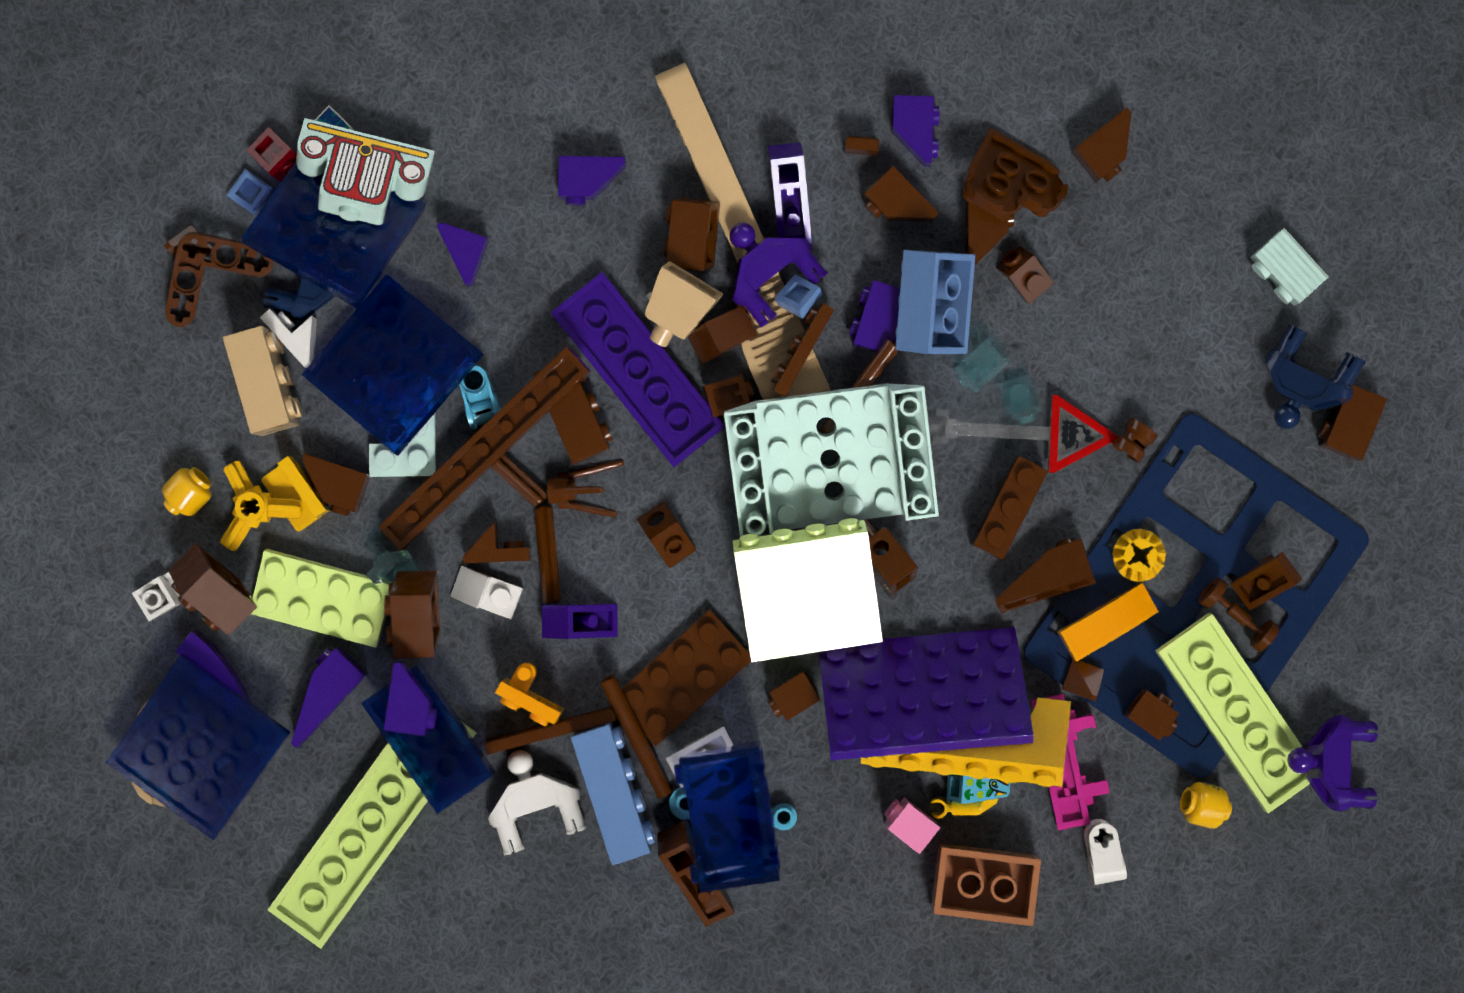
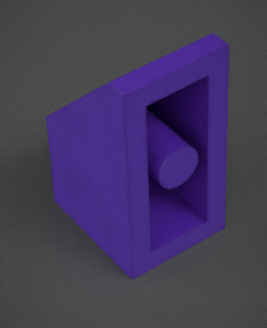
M559 156L558 196L560 200H566V205L584 206L586 200H594L626 169L625 157Z
M617 604L542 605V638L618 637Z
M394 662L384 730L425 736L429 733V728L434 729L436 725L437 709L432 708L433 699L405 662Z

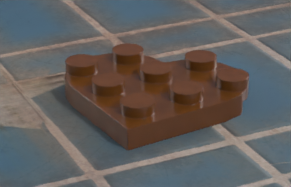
M990 128L965 172L962 196L967 202L978 205L983 210L992 213L999 220H1007L1011 214L1017 213L1022 207L1031 210L1038 217H1046L1050 211L1056 210L1061 205L1067 195L1068 185H1063L1062 180L1057 175L1060 170L1047 159Z

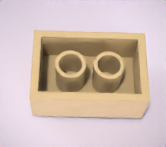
M263 326L224 336L223 341L250 433L264 436L300 425L298 417L303 416L302 408L298 398H293L289 386L294 383L289 367H284L280 354L284 353V347L279 338L270 329Z

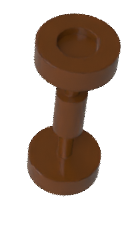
M1220 577L1214 578L1199 595L1198 603L1208 609L1218 601L1226 608L1225 612L1243 627L1247 625L1255 632L1250 640V646L1258 652L1265 650L1277 637L1280 627L1272 620L1266 621L1261 627L1257 626L1251 621V615L1235 602L1230 603L1222 597L1228 584Z

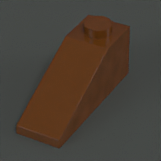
M1074 538L1061 540L1056 543V547L1044 553L995 599L1001 613L1096 584L1082 540L1075 541Z
M687 820L657 833L658 857L705 927L734 914V908L702 843Z

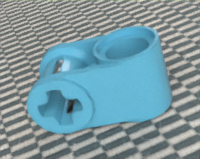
M476 365L465 367L459 374L458 382L464 400V409L468 423L473 431L477 429L478 425L487 423L501 410L497 395L494 393L488 372L483 367ZM472 371H478L483 377L482 386L476 390L470 389L466 384V377ZM491 409L490 412L477 415V412Z

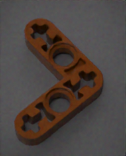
M200 232L185 233L180 238L165 308L167 320L176 327H185L193 321L205 266L263 277L269 274L274 266L272 252L262 245ZM191 239L198 240V246L208 248V241L214 242L215 244L211 250V260L204 259L207 252L196 251L195 256L189 255V250L183 247L184 243L189 244ZM223 245L231 246L236 252L235 259L230 263H223L216 256L218 248ZM241 248L248 249L245 255L247 257L255 258L257 253H263L264 260L269 261L268 265H262L261 270H257L254 268L253 262L244 260V267L237 266L241 259ZM184 270L193 272L196 276V284L191 288L181 287L177 281V276L180 272ZM174 291L182 295H194L193 300L188 297L186 298L185 310L190 311V315H184L182 320L177 319L176 313L171 311V308L178 307L180 296H173Z

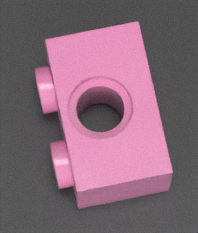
M905 796L901 802L895 799L884 813L886 816L884 823L887 829L918 854L923 851L940 829L934 819Z

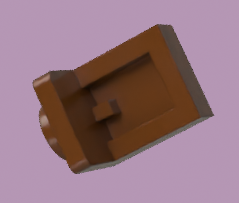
M1021 246L1008 252L996 266L998 271L1008 278L1019 295L1028 304L1054 283L1037 258Z

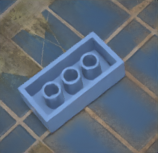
M613 722L575 732L571 736V740L612 866L650 854L656 835L651 820L645 822L642 815L646 804L641 789L634 790L631 781L635 779L636 773L631 758L624 759L621 750L626 745L621 727H614Z

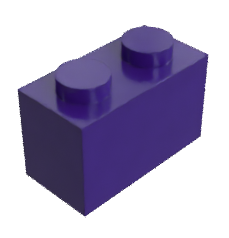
M873 280L871 288L864 286L859 305L864 306L861 319L854 317L849 333L850 337L855 338L853 346L877 353L887 338L896 342L900 288Z

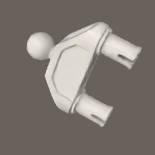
M516 750L510 754L507 760V767L512 774L518 776L519 780L508 785L488 818L492 828L497 829L504 856L512 854L513 848L515 853L524 849L515 821L518 820L517 817L553 805L560 809L567 835L574 834L576 831L572 819L575 821L578 832L587 829L578 804L581 794L577 787L544 773L531 776L530 771L533 767L531 755L523 750Z

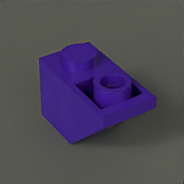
M894 95L892 100L891 133L923 167H930L932 158H938L939 140L933 138V126H939L940 107L934 106V96Z

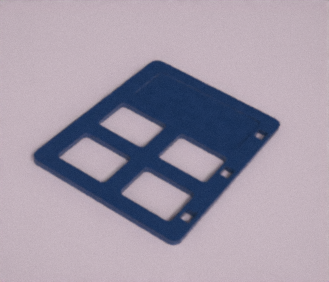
M1194 414L1187 415L1179 422L1089 553L1088 559L1096 584L1061 594L1026 645L1025 657L1029 663L1061 685L1064 684L1072 657L1059 634L1056 635L1047 629L1059 612L1068 619L1063 626L1064 628L1084 617L1088 612L1137 586V584L1123 577L1115 570L1113 550L1105 545L1116 529L1124 534L1130 530L1137 529L1145 518H1152L1204 554L1206 561L1174 607L1167 606L1149 593L1159 611L1158 613L1079 660L1104 669L1096 702L1081 696L1079 697L1193 776L1205 778L1213 772L1225 753L1155 650L1195 623L1196 617L1203 608L1198 603V597L1209 582L1216 577L1223 579L1228 573L1238 578L1259 563V561L1246 553L1245 546L1274 503L1281 501L1333 536L1337 541V545L1306 590L1301 591L1293 586L1270 599L1287 612V618L1280 627L1277 637L1264 650L1257 662L1250 663L1243 658L1267 693L1369 543L1368 534L1356 523L1200 416ZM1176 445L1183 453L1175 465L1171 467L1163 461L1173 446ZM1195 445L1202 446L1255 484L1254 492L1226 533L1222 535L1216 533L1168 500L1163 494L1164 489ZM1142 688L1148 690L1154 696L1161 692L1175 703L1172 709L1179 713L1176 718L1178 725L1168 738L1163 736L1159 741L1123 716Z

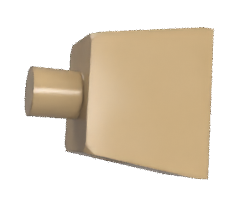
M671 261L667 262L659 271L645 311L646 318L656 323L649 338L654 343L663 347H667L673 334L681 339L687 338L719 301L723 293Z

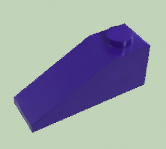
M801 142L768 146L778 238H804L810 242L812 247L805 164Z
M340 647L335 648L333 651L327 648L315 661L318 667L312 672L291 742L295 748L300 747L368 675Z

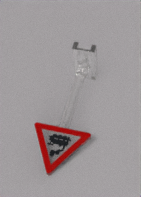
M1056 394L1050 398L1048 427L959 422L958 419H950L949 410L935 409L927 411L928 419H931L929 424L931 445L948 444V438L957 439L958 436L1048 441L1047 470L1050 474L1110 444L1117 438L1115 433Z

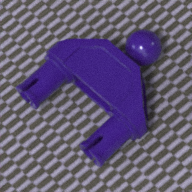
M745 222L737 223L731 228L729 235L732 244L737 248L747 251L738 260L732 299L736 305H744L757 321L760 328L769 323L761 313V310L769 320L775 318L777 313L772 310L759 294L761 290L759 287L788 263H795L808 281L816 284L820 281L819 278H823L828 274V271L823 268L811 253L810 249L812 247L807 239L764 238L757 244L755 241V230L750 224Z
M1336 715L1324 723L1307 744V749L1302 747L1295 748L1288 754L1287 762L1289 768L1299 774L1306 773V779L1323 803L1334 811L1343 812L1350 807L1373 809L1376 806L1377 800L1365 799L1367 796L1377 797L1374 788L1351 787V741L1375 742L1378 733L1366 732V730H1378L1377 724L1373 721H1352L1348 716Z

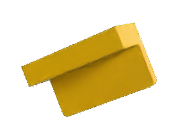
M287 456L277 463L279 465L277 468L262 477L261 481L273 498L300 499L302 501L303 510L301 517L298 519L287 518L294 529L300 532L330 510L326 503L322 502L317 490L294 457Z

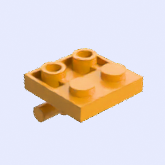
M530 662L520 664L511 680L506 678L500 682L495 694L501 696L499 702L516 711L520 707L531 712L529 718L543 726H547L549 723L555 724L560 719L564 708L529 690L537 676V668Z

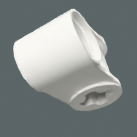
M1103 819L1091 820V824L1086 825L1084 828V840L1088 856V870L1093 886L1127 879L1125 861L1121 852L1117 830ZM1099 829H1103L1108 833V835L1103 836V842L1101 843L1094 838L1099 835Z

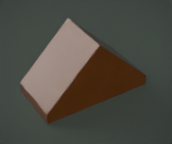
M742 305L705 322L688 336V339L703 365L759 335L746 308Z

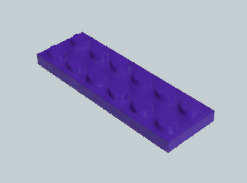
M603 272L551 312L553 317L674 468L725 428V425L718 417L712 419L708 404L662 346L654 343L649 338L651 332Z

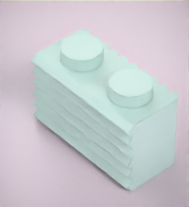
M1285 228L1278 231L1250 257L1254 262L1252 265L1253 270L1262 279L1266 280L1269 278L1276 286L1274 289L1275 294L1285 304L1289 302L1294 306L1300 304L1329 277Z

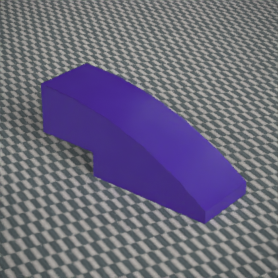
M191 631L175 652L201 671L194 684L245 723L252 721L256 716L252 703L240 677L230 662L200 631Z

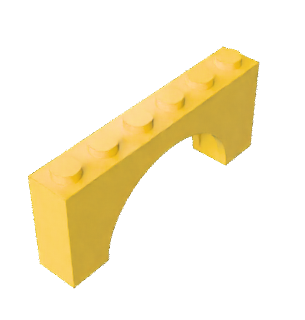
M1037 698L1035 708L1030 715L1034 734L1033 743L861 758V764L876 768L892 767L911 772L919 770L936 772L940 775L954 774L970 776L974 779L989 778L1004 780L1009 783L1024 782L1038 784L1043 787H1062L1071 701Z

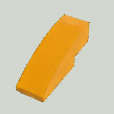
M1140 583L1057 632L1072 659L1078 661L1130 631L1159 611L1143 583Z

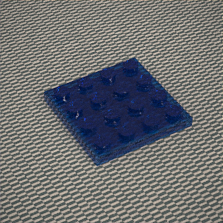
M295 162L242 236V243L358 309L424 212L426 203L419 199L414 201L403 200L396 195L395 191H391L381 225L359 220L348 221L339 215L323 212L318 209L319 191L324 173L315 177L307 176L298 169Z
M386 274L301 375L390 451L399 456L484 354Z
M182 654L178 657L105 763L210 839L215 840L291 731Z

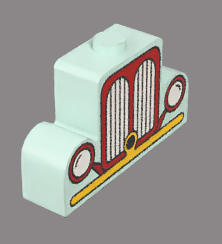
M304 118L297 144L296 165L307 176L315 177L324 173L318 200V209L320 211L339 215L348 221L359 220L381 225L391 191H395L397 196L406 201L418 200L424 195L435 151Z

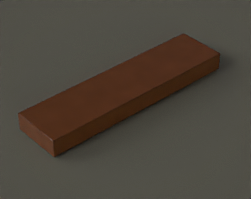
M610 706L558 720L555 724L549 723L547 726L538 725L489 738L485 741L484 746L487 755L610 723L616 721L617 717Z

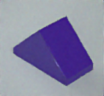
M445 223L436 225L467 287L473 286L489 240L486 237Z

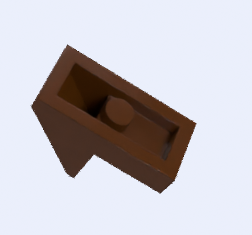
M494 522L463 556V563L531 561L532 551L531 547L524 548L523 541L504 542V548L499 549L498 523Z
M1281 552L1274 557L1271 555L1267 556L1235 579L1230 585L1250 611L1297 585L1302 578L1285 554Z

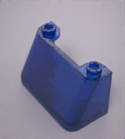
M761 740L679 757V764L674 765L676 784H683V788L686 790L696 852L695 863L690 864L692 884L698 883L701 893L780 881V857Z

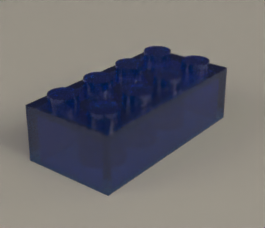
M422 663L412 667L411 671L433 699L432 708L437 709L435 728H429L427 735L421 736L384 730L391 683L361 704L438 814L492 777L496 771Z

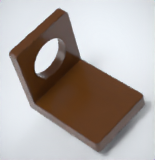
M664 501L637 519L645 534L669 568L696 551V548ZM660 514L664 515V519L660 524L649 526L653 517Z

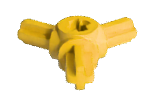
M239 460L224 467V472L236 494L232 498L235 503L232 514L235 518L220 540V543L227 549L237 551L252 527L257 529L261 522H270L271 518L298 519L301 517L303 506L300 499L272 498V494L262 492L259 485L254 487L242 462ZM257 500L259 504L255 506H259V511L249 514L247 510L250 507H246L247 502Z

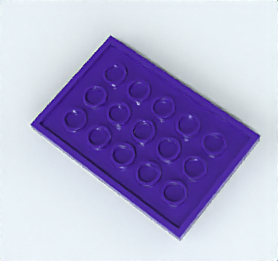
M1015 627L882 639L883 642L819 652L830 761L1033 743L1034 734Z

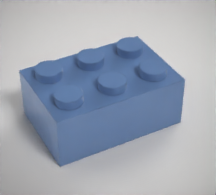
M903 251L901 288L898 298L899 313L896 329V350L922 354H967L975 254L943 251Z

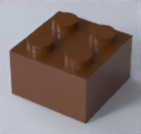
M197 543L168 570L174 582L171 586L180 595L178 597L180 603L191 612L197 609L204 615L202 620L214 631L220 628L230 636L257 608L245 584Z
M437 570L397 571L394 583H389V595H385V615H391V626L387 627V645L393 646L394 658H433L435 656L440 637Z

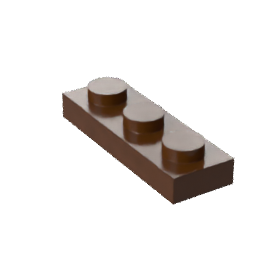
M824 303L818 309L814 306L811 308L803 322L808 326L803 337L795 336L787 353L792 355L786 367L780 364L771 379V382L775 383L773 391L786 397L833 314V308Z

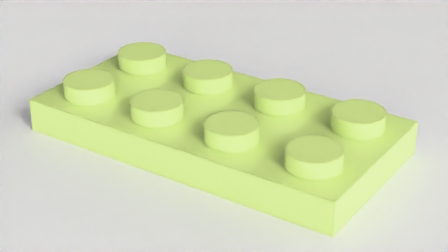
M266 549L263 552L252 598L257 608L251 614L376 648L386 616L385 595H389V583L392 582Z

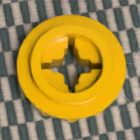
M1144 529L1130 530L1120 536L1114 545V565L1123 577L1131 581L1143 582L1156 577L1164 567L1166 556L1162 540L1151 531ZM1132 543L1140 550L1151 547L1145 555L1148 567L1140 561L1128 564L1135 555Z

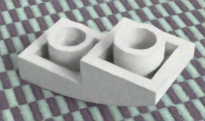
M169 572L155 578L132 593L148 621L156 619L181 604L178 600L180 595L171 586L174 582Z

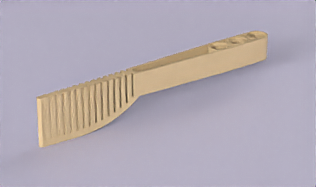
M684 62L655 75V79L673 120L675 119L677 129L685 146L688 148L691 155L690 158L709 200L720 202L719 222L738 263L739 258L746 254L747 251L735 247L730 241L729 234L734 225L742 222L750 224L755 230V241L757 244L764 238L690 71ZM779 272L759 287L761 289L759 294L772 310L777 313V316L769 320L761 310V313L769 323L760 328L757 321L747 310L759 335L741 344L749 370L763 400L784 397L773 391L775 383L771 382V379L778 366L782 364L786 367L792 355L787 353L795 336L798 335L802 338L805 333L799 317L778 306L775 300L777 294L784 287ZM813 349L786 397L831 390Z

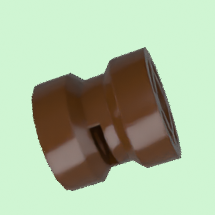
M1131 417L1125 425L1126 431L1122 436H1117L1112 446L1120 452L1122 450L1128 453V458L1139 463L1145 455L1144 450L1147 445L1153 444L1158 435L1148 426Z

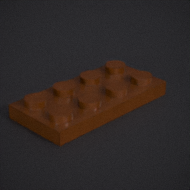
M709 610L621 690L643 733L656 747L749 664L751 656L717 616Z

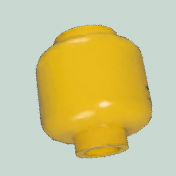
M195 467L191 469L180 468L162 487V493L165 498L163 504L168 511L176 516L180 513L185 516H193L211 499L210 487L212 483L202 471Z
M1196 782L1186 788L1180 798V810L1184 818L1190 824L1216 829L1224 821L1228 820L1232 812V804L1229 801L1227 792L1222 787Z

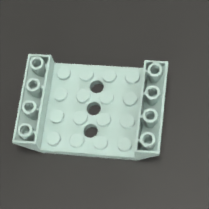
M889 383L757 400L724 411L740 537L747 534H757L758 536L770 535L773 531L779 529L803 528L811 524L826 525L839 523L841 520L849 518L864 520L903 514L907 521L939 516L924 385ZM824 417H829L835 421L834 430L828 434H822L816 429L818 421ZM831 449L838 452L839 459L834 465L826 466L820 461L824 451ZM834 481L839 482L843 486L842 493L835 498L829 497L824 493L825 486Z

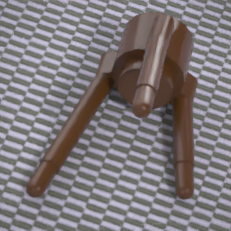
M624 461L608 462L572 472H558V478H548L547 495L549 504H558L559 509H574L616 517V511L571 502L570 500H576L577 494L602 493L604 488L602 486H576V481H570V479L624 465Z

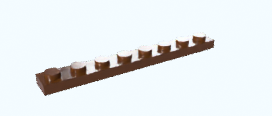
M565 347L378 527L399 551L404 550L576 387L591 370L570 347Z

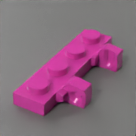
M1063 693L1041 697L1065 701ZM1037 698L1030 700L1032 710L1035 708ZM1075 709L1070 710L1062 787H1049L1058 830L1091 824L1087 805L1094 804L1093 796L1110 793L1106 778L1098 782H1087L1086 776L1080 775L1073 741L1078 740L1076 732L1086 728H1096L1093 714L1076 717Z

